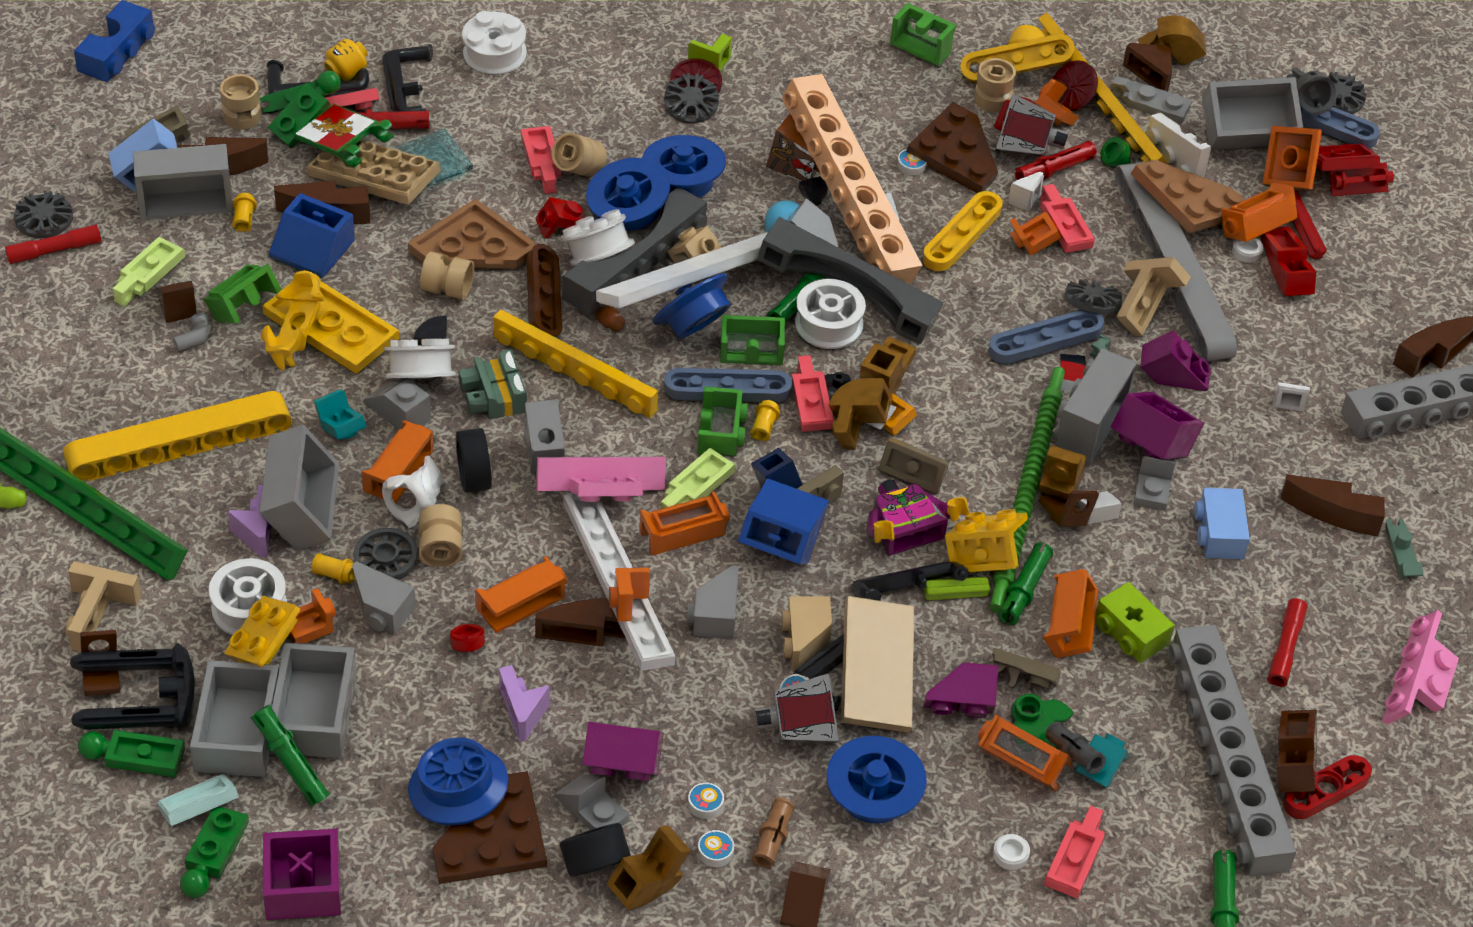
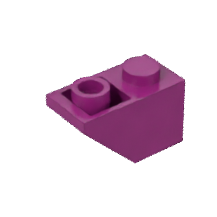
M1174 331L1142 345L1140 368L1157 384L1207 391L1209 389L1211 369L1208 362L1200 358L1191 349L1189 343L1186 340H1182Z
M963 662L926 693L923 708H931V712L937 715H950L952 710L964 711L966 716L971 718H985L987 714H993L996 706L998 665Z

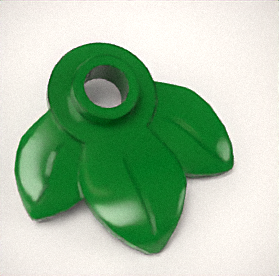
M1034 694L1021 695L1014 701L1011 708V716L1015 721L1014 725L1054 748L1060 749L1046 739V730L1054 722L1063 723L1070 719L1074 714L1072 709L1059 700L1050 699L1042 701ZM1029 710L1033 712V714H1028L1023 711ZM1013 736L1021 749L1027 752L1034 749L1031 745Z

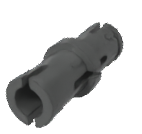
M1054 722L1047 728L1046 739L1060 748L1062 752L1069 754L1073 762H1078L1091 774L1102 770L1106 761L1105 756L1091 747L1084 736L1079 733L1074 734L1061 722Z

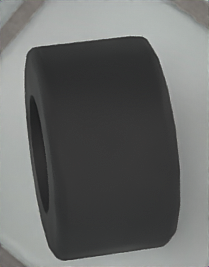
M620 823L585 831L566 838L559 843L568 874L571 877L610 867L620 863L623 857L631 856Z

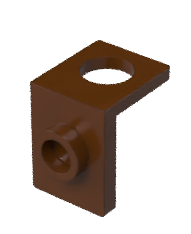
M1071 491L1067 500L1052 495H1041L1038 502L1059 526H1086L1099 493L1097 491ZM1081 499H1087L1086 506L1079 511L1074 504Z
M116 630L80 633L81 652L117 651ZM95 640H105L109 643L102 650H93L89 647V644ZM118 671L82 672L85 696L120 693Z

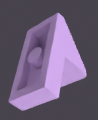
M258 485L257 498H251L250 511L230 510L228 511L230 531L260 557H267L271 524L265 521L259 513L263 485Z
M512 665L499 668V689L518 741H525L550 705L549 686H544L527 691L523 678H517Z

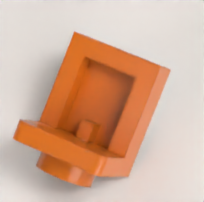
M1051 79L1049 83L1042 87L1039 98L1035 103L1055 114L1054 123L1060 126L1064 122L1072 126L1079 116L1058 102L1067 87Z
M1046 211L1021 226L1015 218L1010 220L1015 231L1010 233L1019 249L1025 246L1029 255L1039 252L1062 238Z
M615 568L614 587H609L610 608H616L618 622L632 621L633 599H647L649 597V568Z
M318 588L311 590L312 602L299 607L300 612L296 616L298 621L289 633L293 643L305 644L334 632L333 617L336 616L335 607L329 597L324 598Z

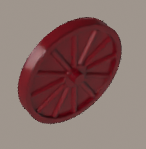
M704 59L684 60L677 64L671 72L670 83L672 79L675 80L682 77V74L687 75V73H690L693 76H696V74L699 76L703 75V78L711 83L713 82L718 93L722 87L720 70L713 63ZM690 82V87H695V82ZM682 83L679 86L685 88L686 84ZM699 84L698 88L702 89L705 88V86Z
M1075 60L1068 62L1059 68L1053 76L1054 80L1067 87L1058 102L1070 111H1076L1086 106L1096 93L1098 86L1097 73L1091 65L1084 61Z

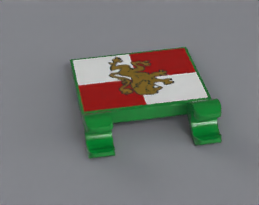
M333 104L294 133V138L338 156L348 166L354 168L362 162L361 158L355 156L360 152L359 147L355 145L369 133H372L381 142L386 143L394 137V134L387 131L392 127L389 120L376 121Z

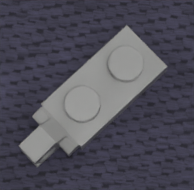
M1116 76L1111 84L1110 91L1114 96L1122 98L1121 100L1127 103L1128 107L1151 115L1162 113L1178 124H1182L1191 108L1192 100L1137 81H1130L1128 78Z

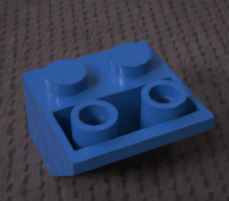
M299 193L282 214L269 251V257L299 270L312 272L318 275L319 278H323L355 241L353 214Z
M767 478L748 510L738 542L798 564H808L830 500Z

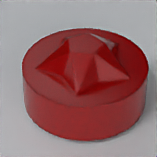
M463 624L455 627L450 632L451 647L460 652L480 649L485 644L484 629L476 624Z

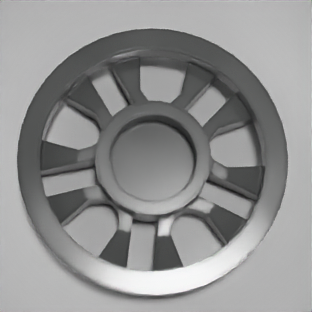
M1330 72L1328 77L1334 82L1336 88L1333 107H1335V104L1340 105V108L1337 109L1350 114L1360 111L1365 104L1367 95L1364 90V84H1361L1360 80L1356 82V77H1351L1350 74H1348V77L1339 76L1338 72ZM1347 103L1352 104L1353 107L1348 108Z
M687 73V75L682 74L680 78L672 79L671 83L668 84L664 95V104L667 112L674 119L685 123H699L710 119L716 113L719 105V94L714 83L703 78V75L699 76L696 74V76ZM690 82H695V87H690ZM682 83H685V84H686V87L683 88V87H680L679 85L682 84ZM699 84H702L705 86V88L700 89L698 88ZM669 99H677L679 102L670 105ZM705 101L714 102L713 107H711V106L705 104L704 102H705ZM682 107L683 109L677 113L676 111ZM700 108L706 113L705 115L702 114ZM687 111L695 112L696 118L686 117Z
M44 191V194L35 196L30 193L29 196H24V201L19 200L18 204H16L14 213L15 225L20 232L30 237L48 238L56 236L65 231L73 220L71 204L65 200L64 195L60 196V193L53 195L52 191L48 193ZM56 220L64 221L61 225L55 223ZM34 224L37 225L36 231L29 228ZM50 226L51 230L45 231L44 227Z
M1079 279L1078 284L1072 281L1068 283L1064 298L1069 304L1081 310L1107 314L1120 310L1123 295L1121 292H1117L1118 289L1114 288V286L1101 287V281L1096 282V280H1093L1092 284H1089L1087 279Z
M379 528L366 533L358 540L354 548V562L357 561L368 567L374 564L373 569H384L386 571L384 574L395 579H402L416 565L417 547L414 540L407 533L395 528ZM382 536L383 541L378 542L377 544H375L371 540L375 537ZM390 536H395L393 542L389 541ZM403 541L409 545L404 548H398V545ZM363 546H366V547H368V548H371L372 551L369 550V549L363 548ZM359 556H369L371 558L361 562ZM399 562L407 563L403 568L397 565ZM394 567L395 572H391L390 568Z

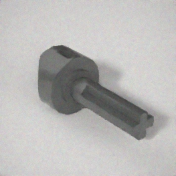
M1297 67L1291 69L1292 74H1288L1287 78L1296 77L1300 106L1312 114H1323L1333 107L1336 97L1334 82L1327 75L1319 71L1304 73Z

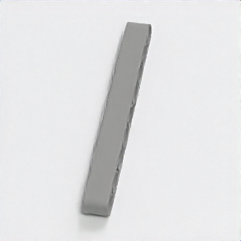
M1145 162L1118 165L1115 169L1116 184L1121 186L1119 190L1126 205L1131 207L1129 211L1137 227H1141L1139 232L1146 246L1151 248L1149 252L1152 258L1175 257L1191 276L1186 286L1170 287L1167 289H1171L1172 292L1169 293L1177 310L1182 312L1180 316L1188 332L1193 334L1191 339L1199 355H1203V359L1207 362L1234 358L1237 354V343L1234 333L1179 223L1131 175L1135 165Z

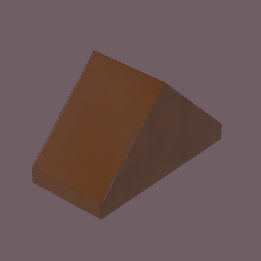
M1129 43L1126 46L1123 66L1150 86L1168 92L1172 75L1171 46Z
M192 281L156 288L166 323L188 319L197 314Z
M795 861L789 874L780 920L781 925L790 927L818 926L831 869Z

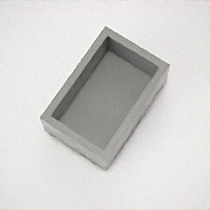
M1296 77L1209 82L1202 95L1208 142L1211 150L1268 147L1272 126L1303 128Z
M226 144L133 151L134 176L141 220L233 212Z
M1103 348L1095 359L1090 358L1084 369L1083 379H1076L1070 393V399H1064L1059 407L1057 416L1061 420L1053 434V438L1057 439V447L1087 456L1086 465H1091L1112 431L1110 426L1127 393H1131L1137 362Z
M304 424L269 436L265 473L262 480L261 503L259 504V513L262 518L268 521L277 530L282 539L286 540L295 550H302L331 540L339 462Z
M284 643L272 710L285 729L291 730L294 735L292 739L304 756L342 758L357 675L355 648Z
M208 660L190 744L194 772L266 777L270 751L266 747L268 742L250 717L268 704L272 708L279 665L265 664L263 667H258L249 663Z

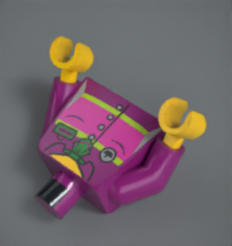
M886 480L878 487L880 495L875 498L874 509L869 512L866 534L874 539L875 543L882 541L888 556L945 539L948 519L955 522L959 519V515L970 514L967 499L965 497H956L948 502H943L926 493L919 485L914 484L900 489L894 480Z

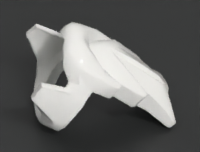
M428 455L425 456L423 467H420L418 471L413 472L411 475H397L387 478L382 486L383 499L391 514L399 521L405 523L408 528H411L419 521V514L423 509L436 504V497L440 493V487L444 479L439 468ZM401 487L409 489L415 495L416 505L409 509L397 506L392 498L393 490Z

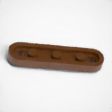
M539 243L534 245L526 257L528 322L530 325L557 338L562 332L559 258L552 248Z

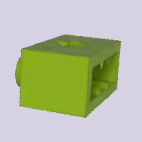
M1130 582L1125 583L1098 601L1095 621L1099 629L1106 634L1109 633L1119 643L1122 651L1129 656L1132 655L1139 663H1142L1170 644L1175 624Z

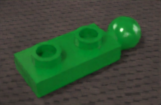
M330 70L322 72L318 76L316 89L306 83L268 128L289 147L295 146L299 140L294 138V133L331 105L324 97L326 94H334L339 90L341 86L339 75Z
M114 730L111 741H107L101 733L90 731L80 738L78 750L84 758L89 760H96L105 755L106 767L176 777L185 751L184 740L119 730Z
M219 806L212 809L185 859V867L188 870L180 879V888L187 897L199 898L206 894L210 886L208 875L221 878L249 823L248 814Z

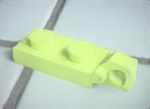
M158 237L120 271L121 276L117 280L118 283L113 287L114 302L125 307L135 298L136 294L139 296L143 295L185 258V250Z
M709 448L669 482V488L664 495L665 498L660 502L661 509L708 496L735 473L736 464Z

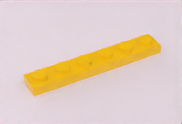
M501 309L493 316L494 337L501 344L510 345L522 351L526 357L537 359L547 364L553 371L562 372L572 377L578 384L597 390L609 400L614 399L622 403L636 414L641 413L651 418L657 412L658 390Z

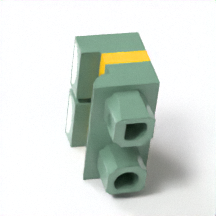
M511 349L500 351L498 359L485 362L480 357H474V367L459 370V384L462 391L479 389V391L466 393V403L470 414L487 412L488 418L492 419L525 413L527 392Z

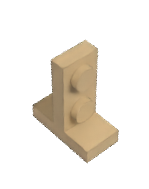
M1175 257L1128 261L1123 271L1134 284L1116 317L1132 335L1143 336L1166 289L1186 286L1191 276Z
M73 561L68 570L71 589L73 592L82 594L75 616H70L66 625V635L69 636L71 650L81 652L80 633L96 631L110 600L137 606L142 596L137 575Z

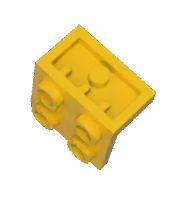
M1005 509L998 511L996 515L985 516V512L981 511L965 515L962 521L955 523V527L945 534L949 562H959L969 572L1015 569L1019 564L1014 532L1028 520L1027 513H1016V509Z
M262 595L260 600L255 602L250 608L249 616L242 627L230 638L229 646L224 654L234 662L249 663L258 667H263L265 664L269 665L297 623L296 616L300 612V608L295 604Z

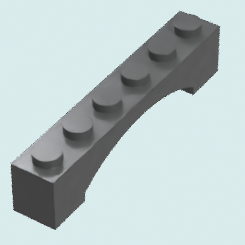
M677 187L669 193L666 202L659 209L658 224L641 242L623 253L604 260L589 263L582 260L563 275L562 299L590 316L601 307L607 306L596 301V291L646 274L658 262L664 261L668 256L667 251L680 241L678 238L679 234L690 227H694L696 230L706 225L707 202Z
M778 217L763 239L757 257L758 261L783 274L786 270H797L850 283L888 316L895 325L894 332L919 344H922L932 328L943 305L942 301L781 217Z

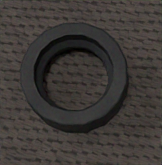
M476 428L456 431L457 461L464 492L491 489V464L484 430Z

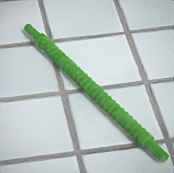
M1062 367L1053 368L1049 386L1043 391L1042 401L1038 410L1039 414L1036 417L1037 420L1029 443L1030 447L1028 448V454L1026 455L1020 477L1021 480L1019 481V487L1013 502L1012 509H1016V513H1027L1028 520L1014 532L1018 560L1022 552L1023 539L1026 537L1025 532L1028 529L1027 525L1030 521L1029 518L1031 517V511L1033 510V504L1037 495L1036 491L1042 476L1043 464L1046 460L1045 457L1049 449L1052 431L1056 423L1057 411L1062 400L1060 390L1065 375V370ZM1016 568L995 571L993 577L995 587L989 606L991 611L998 613L1002 608L1007 590L1014 582Z

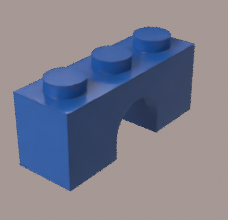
M121 0L106 16L109 37L89 34L74 50L77 71L108 82L114 74H119L124 63L130 57H134L137 54L139 47L146 40H150L153 37L155 25L153 24L152 10Z

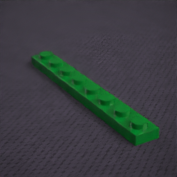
M0 427V470L166 580L175 578L188 549Z

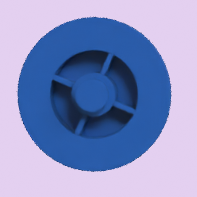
M675 135L662 138L648 146L642 156L644 159L656 162L666 171L670 181L669 193L679 187L698 198L707 194L712 189L714 180L723 173L726 167L725 154L718 145L705 138L692 135Z
M625 158L606 165L594 175L588 185L586 199L590 210L598 218H602V214L619 209L620 213L626 216V219L623 221L625 230H637L648 226L657 219L659 209L669 196L670 181L666 171L656 162L644 158Z
M718 274L692 287V284H688L677 289L675 294L680 296L667 304L654 316L652 320L654 325L669 324L677 338L683 339L717 320L731 307L729 300L722 291L723 286L728 280L727 274Z
M865 736L845 743L833 754L827 768V784L835 801L853 817L868 823H885L909 813L921 801L927 784L925 767L917 754L905 744L883 736Z
M468 738L445 739L428 748L420 758L408 785L410 802L420 816L431 822L442 825L467 824L488 815L501 803L508 789V773L502 760L493 752L485 749L480 743Z

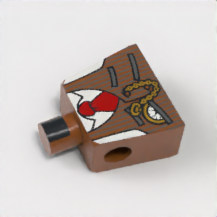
M789 113L776 130L766 167L799 181L811 179L820 171L813 157L809 154L801 133L796 129L792 115Z

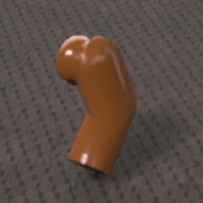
M607 305L596 311V320L604 327L611 328L614 332L620 331L625 325L624 317L620 316L619 312L612 306Z

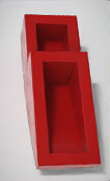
M1289 226L1277 227L1260 235L1273 276L1285 296L1315 294L1317 272L1307 261L1308 248Z

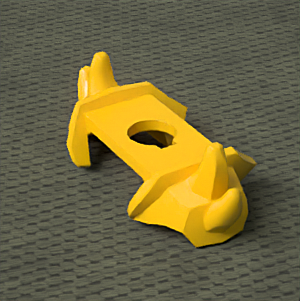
M309 271L296 272L291 283L276 295L277 299L290 300L291 303L279 335L275 337L269 325H266L261 332L260 339L265 342V352L271 355L275 365L281 371L285 370V365L289 367L295 366L293 353L304 351L306 338L321 301H324V296L321 294L319 286L320 278ZM299 315H305L304 323L297 327L296 330H293L291 327L293 320Z

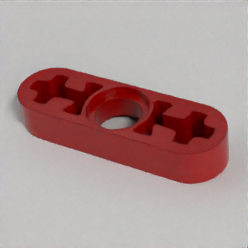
M1349 755L1316 772L1315 791L1286 792L1283 800L1285 812L1293 818L1306 819L1359 791L1369 782L1372 773L1371 764L1361 756ZM1349 768L1353 772L1359 770L1361 772L1360 776L1357 773L1347 776ZM1329 782L1335 786L1337 791L1334 793L1323 792L1318 784ZM1311 792L1312 796L1308 798L1306 806L1301 802L1297 804L1294 802L1295 798L1299 801L1306 799Z

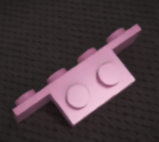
M537 457L536 490L571 491L580 497L581 501L586 502L600 501V496H612L614 501H631L632 496H643V490H665L666 457Z
M1439 610L1426 616H1419L1410 626L1411 633L1407 645L1402 651L1403 658L1399 670L1394 675L1393 680L1395 682L1391 694L1385 702L1386 710L1382 719L1383 723L1390 724L1411 714L1415 698L1431 711L1437 712L1444 708L1459 658L1435 639L1442 616Z

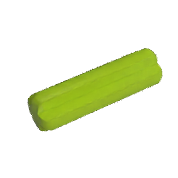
M971 577L963 581L957 579L927 580V588L923 589L926 600L985 597L989 595L990 585L987 577Z

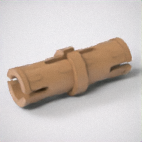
M778 797L772 801L768 818L759 829L760 840L755 854L752 856V861L755 865L771 869L775 865L780 845L785 843L788 837L787 826L795 809L794 804L790 800Z

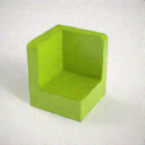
M722 33L713 46L691 40L688 44V59L707 60L721 71L731 58L732 37Z

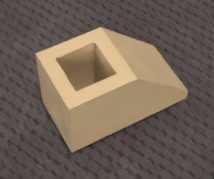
M789 596L788 610H782L781 623L782 631H788L789 637H784L783 654L784 658H790L791 671L798 669L830 643L832 630L830 596Z

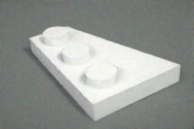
M1162 113L1151 115L1146 135L1163 155L1167 164L1204 178L1211 146L1207 143L1199 144L1197 137L1192 133L1184 134L1181 132L1180 125Z

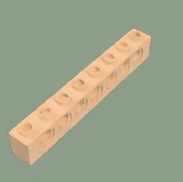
M823 74L792 78L782 96L784 105L792 115L796 129L801 133L809 154L813 157L822 179L825 180L832 194L833 201L840 209L845 224L850 229L857 243L858 250L863 254L867 263L903 280L907 284L911 283L921 269L922 264Z

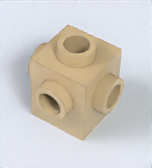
M708 226L696 230L694 227H690L678 235L680 241L667 252L676 264L722 247Z

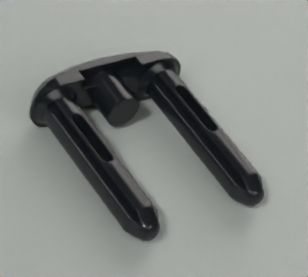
M175 643L172 649L88 651L71 657V667L81 672L172 669L176 672V676L159 677V698H177L175 705L82 709L71 717V722L74 726L83 730L175 726L178 731H183L189 726L194 709L195 677L189 653L181 644Z

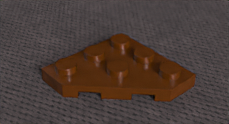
M954 102L907 147L906 152L927 162V166L976 193L985 191L997 177L998 170L978 115Z
M528 771L508 774L507 792L501 803L492 812L481 819L467 824L451 825L433 846L438 884L547 867V857Z

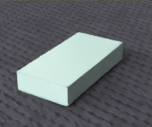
M221 774L161 799L157 804L163 817L173 826L235 800L239 796L233 783L225 774Z

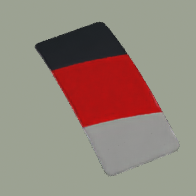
M1060 354L1061 367L1065 370L1061 390L1071 391L1076 379H1083L1084 377L1083 373L1086 367L1085 356Z

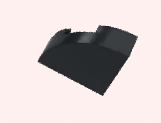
M819 176L799 181V190L804 199L807 198L815 206L821 204L829 189L825 180Z
M447 315L430 318L417 328L414 340H418V345H422L421 339H446Z

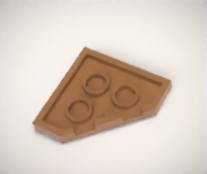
M1158 160L1137 164L1131 172V175L1189 234L1222 224L1221 209H1230L1231 206L1244 201L1238 192L1228 186Z
M475 198L409 241L408 252L423 263L427 254L432 251L448 255L450 261L455 257L472 260L474 268L517 269L527 262V254L537 243Z

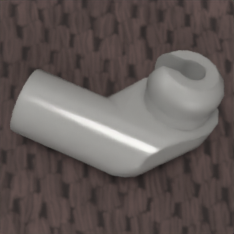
M206 313L194 314L191 317L193 326L190 332L173 337V343L178 352L201 345L206 341L212 328Z

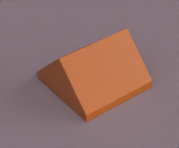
M1272 126L1262 184L1271 185L1272 182L1294 186V189L1312 190L1322 130Z

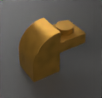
M1170 15L1157 19L1158 29L1138 38V43L1171 46V54L1180 65H1186L1207 54L1205 35L1192 20L1183 16Z
M889 336L883 345L874 343L861 364L860 379L883 378L890 393L895 394L902 384L903 375L916 356V347Z
M863 378L850 381L841 386L831 397L829 407L835 417L832 427L833 435L837 437L843 449L856 450L862 423H886L892 395L883 378Z
M1051 445L1047 453L1044 475L1039 484V491L1067 500L1070 492L1077 491L1084 475L1087 456Z
M669 825L659 827L644 852L623 857L606 884L628 910L642 907L672 889L680 881L683 873L679 869L691 850Z

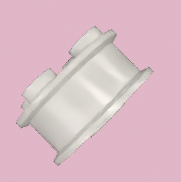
M481 11L465 24L462 31V38L465 44L463 56L467 64L473 69L487 74H503L517 69L525 61L527 55L524 44L526 29L519 18L503 12Z
M615 209L602 214V218L594 220L593 216L576 221L575 226L563 230L561 239L568 242L573 256L570 264L576 266L582 260L588 263L595 262L631 247L635 241L633 238H628L623 224V221L626 219L625 214H621L619 209Z
M821 279L811 282L800 291L797 297L796 330L806 342L821 349H838L849 346L862 334V317L866 307L865 299L856 287L842 280Z
M421 339L422 345L419 346L418 340H390V347H384V350L389 352L390 373L385 374V378L418 379L455 376L456 372L451 371V349H454L455 345H449V339Z
M254 558L235 560L221 567L214 574L209 584L212 617L216 625L227 634L233 635L242 627L249 616L250 608L255 602L260 600L262 595L287 602L285 579L282 573L273 564Z

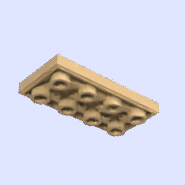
M362 140L355 144L360 149V152L355 156L361 158L362 162L354 168L348 166L338 156L325 151L319 153L306 167L307 175L324 181H335V184L348 188L367 186L369 194L407 205L441 171L440 162Z
M852 596L847 597L844 616L841 723L906 733L910 732L912 728L914 606Z

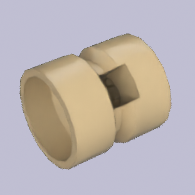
M991 58L980 64L974 99L977 106L988 112H1000L1004 101L1011 99L1016 69L1010 62L1000 58Z
M236 74L224 79L220 85L223 120L226 125L238 130L256 126L261 120L259 85L256 79L244 74Z
M570 132L564 133L556 139L551 152L552 160L557 168L585 177H593L605 166L607 159L606 149L601 142Z
M430 251L424 260L421 270V290L438 295L443 290L447 297L465 300L473 282L474 262L455 257L450 261L448 255Z
M435 504L426 507L419 514V558L424 564L431 567L453 566L461 560L462 515L458 509L446 504Z

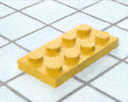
M319 281L324 301H321L306 342L357 374L385 351L384 347H390V340H399V330L327 284ZM275 295L262 305L263 315L282 326L291 304L290 300L277 299ZM297 316L292 322V329L296 330L297 327L301 326L306 316Z

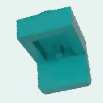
M338 389L314 401L322 429L337 440L351 438L357 434V431L367 427L364 416L349 406L346 393L342 389Z
M1095 733L1089 745L1105 756L1104 767L1098 773L1091 774L1082 765L1078 764L1075 771L1108 789L1123 760L1127 761L1130 754L1123 748L1125 745L1124 741L1109 733L1104 738Z

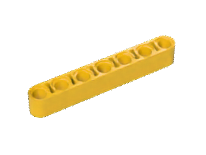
M268 391L78 439L68 443L64 447L62 454L68 472L83 482L86 479L92 481L116 475L117 471L123 473L147 467L152 462L155 465L182 458L181 455L184 454L185 456L213 450L215 446L221 448L244 442L246 438L252 440L275 434L277 430L282 432L290 428L292 418L282 394L277 391Z

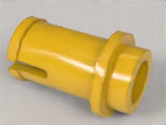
M239 193L232 203L235 209L232 228H235V231L249 232L252 229L253 212L257 208V202L253 195Z
M763 400L756 406L755 413L757 416L750 431L753 439L765 442L770 439L774 422L780 417L778 404L771 400Z
M317 553L313 559L311 571L315 575L336 579L341 585H345L346 582L351 584L353 582L352 565L354 563L349 558L340 560Z

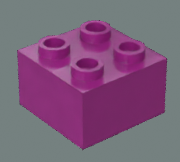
M1154 392L1127 393L1110 428L1119 433L1118 437L1122 441L1131 445L1137 443L1145 448L1144 453L1147 456L1174 460L1175 458L1188 457L1205 423Z
M588 722L582 765L591 766L590 773L614 776L616 769L626 771V778L649 781L650 774L658 775L664 733L655 730Z
M338 828L263 833V900L266 920L341 915Z

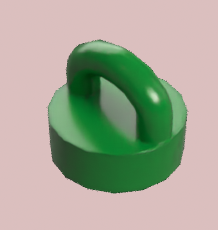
M1113 137L1104 143L1100 152L1103 163L1112 168H1116L1118 165L1131 164L1129 158L1130 146L1127 142L1119 137Z

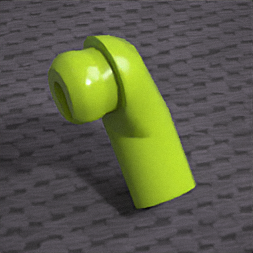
M0 483V508L13 509L15 507L21 508L25 505L27 496L23 490H17L15 487H3Z

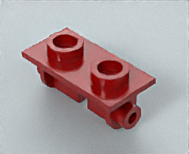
M1387 162L1380 163V167L1329 170L1332 196L1388 192V184L1394 181V173L1387 170Z

